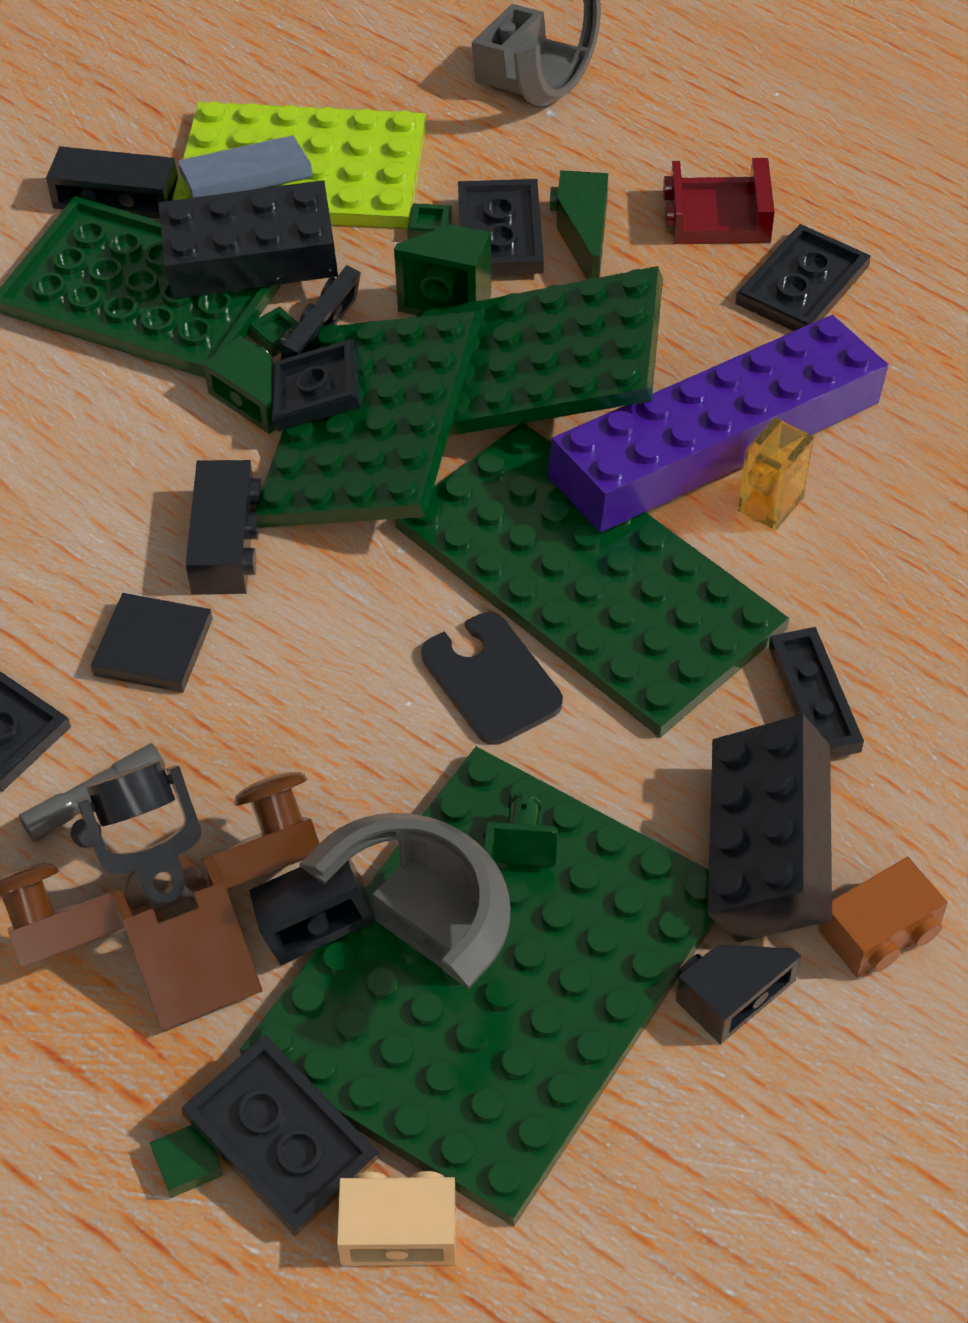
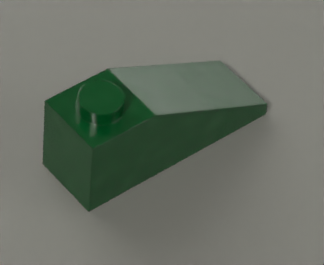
M560 170L559 187H551L550 211H557V230L586 279L600 277L609 173Z

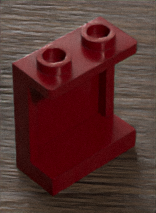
M752 158L750 177L682 178L680 161H672L671 176H664L663 198L664 200H671V203H666L665 225L666 228L673 227L674 244L771 243L775 210L768 158Z

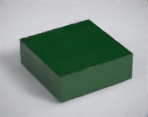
M412 203L407 230L408 239L451 224L452 206Z
M279 306L250 322L247 335L255 343L264 347L273 358L280 354L278 346L285 332L289 329L294 331L299 322Z
M192 1125L149 1142L171 1198L223 1176L222 1168L214 1149Z

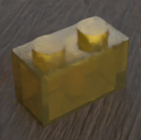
M774 417L745 451L738 511L745 514L751 520L760 522L776 531L804 498L814 436Z

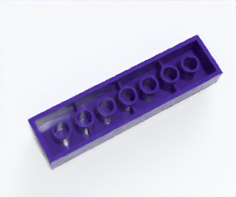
M832 314L653 393L652 401L620 407L552 437L548 478L601 533L878 404L889 364Z

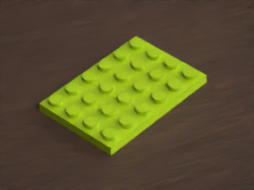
M217 101L198 102L183 159L293 135L311 163L313 176L308 179L277 186L324 180L331 225L408 229L426 131V113L377 111L371 109H337L333 107H297L294 105H258L255 103L235 104ZM179 172L172 200L192 198Z

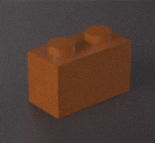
M907 856L832 900V921L820 923L819 932L853 974L859 977L872 968L876 971L887 968L900 956L902 950L916 943L917 946H923L933 940L942 930L941 922L948 902Z

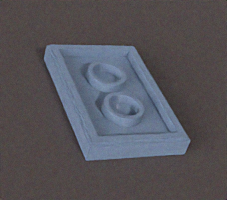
M293 135L178 160L180 174L192 198L268 188L308 179L313 176L311 163Z

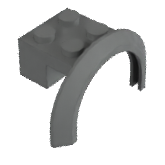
M583 0L584 17L578 47L546 39L544 12L511 4L471 42L476 82L492 86L495 89L521 94L527 102L537 106H546L557 101L578 84L590 63L599 33L601 1Z
M386 813L364 817L352 821L331 833L299 864L302 869L325 884L357 853L379 843L398 840L400 866L373 893L375 919L379 924L428 958L467 989L493 963L508 935L510 899L506 883L499 868L490 855L475 840L459 829L442 821L407 813Z

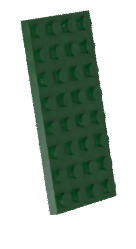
M519 424L433 488L425 517L395 519V526L661 738L769 645L770 636L784 633L788 628L789 617L646 512L600 533L548 478L551 442L527 424Z

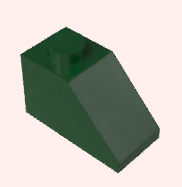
M240 335L203 363L208 394L266 433L270 434L275 430V425L272 422L273 361L271 355L261 345H255Z

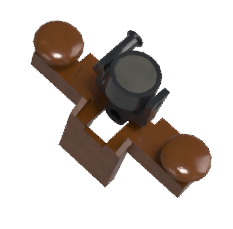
M162 760L87 786L86 788L92 802L90 803L87 797L77 801L82 818L73 824L71 838L79 847H94L99 864L106 872L112 874L131 872L127 879L124 894L120 888L77 905L73 903L53 910L43 880L59 872L55 865L46 863L31 865L1 876L0 896H2L12 924L8 928V933L20 966L29 965L124 928L162 1031L262 992L259 978L227 889L300 862L320 844L311 818L302 817L292 790L293 787L307 781V777L302 772L280 773L247 786L235 796V806L251 803L261 833L243 839L240 844L202 857L201 860L208 877L207 879H205L198 866L184 856L179 855L195 845L201 837V827L180 766L174 765L166 768L165 771ZM172 784L184 816L183 825L176 833L151 847L133 852L117 853L106 849L101 836V827L131 819L173 802L175 796L171 788ZM94 812H96L99 824L95 819ZM162 872L169 873L170 883L166 889H155L153 882L156 875ZM189 898L195 901L197 908L157 922L155 911Z

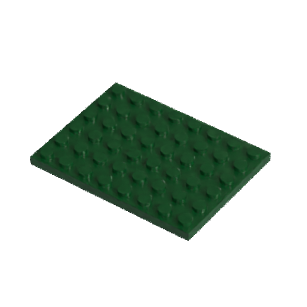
M475 746L422 816L442 821L459 829L484 849L487 822L507 823L509 799L514 794L523 793L521 809H526L527 795L531 793L541 801L538 825L554 826L558 830L555 866L496 863L504 878L509 894L510 925L505 943L493 963L467 989L376 921L319 947L239 1050L242 1055L266 1034L356 1130L423 1171L437 1172L444 1177H455V1190L514 1227L677 981L679 970L694 955L715 921L708 915L709 869ZM399 845L366 886L374 916L373 893L400 866Z

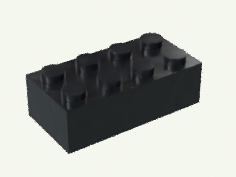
M324 180L158 202L164 264L173 299L338 276Z
M804 714L712 739L708 915L737 942L832 921L830 744Z

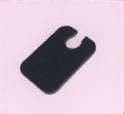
M481 613L465 621V628L471 636L478 638L484 645L482 651L475 656L464 657L458 655L453 650L452 640L445 631L431 637L422 646L421 657L424 665L478 738L485 743L492 745L505 743L555 717L562 709L563 695L560 689L505 619L496 613Z

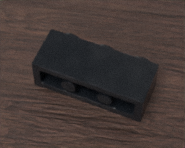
M59 146L46 176L52 206L55 209H64L72 198L77 196L152 219H160L158 202L172 201L178 179L175 158L62 146Z
M197 460L186 557V570L191 594H247L248 575H256V549L250 548L251 540L259 539L258 512H253L254 505L260 504L262 483L261 478H253L251 460Z

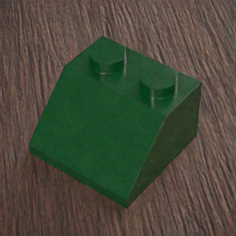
M449 224L396 244L394 258L398 312L417 315L419 312L433 308L439 309L465 304L470 301L490 299L491 232Z

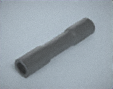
M150 743L118 760L109 769L69 791L56 794L19 814L20 821L32 841H35L71 821L80 813L77 804L78 800L87 797L89 802H92L86 788L87 786L162 760L165 769L164 761L157 748Z

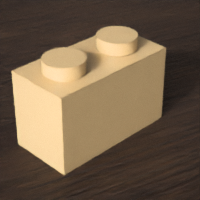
M422 1171L412 1174L410 1178H387L386 1175L379 1172H362L356 1174L354 1178H340L337 1246L341 1266L456 1265L455 1177H444L437 1172Z

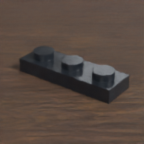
M346 265L336 278L331 276L322 289L320 299L316 304L309 303L301 315L299 325L294 331L291 329L287 330L280 340L278 352L281 353V360L311 351L312 346L318 340L319 329L324 326L337 325L356 301L361 276L360 271Z
M816 627L770 636L769 650L796 715L804 714L830 744V759L862 752L864 739Z

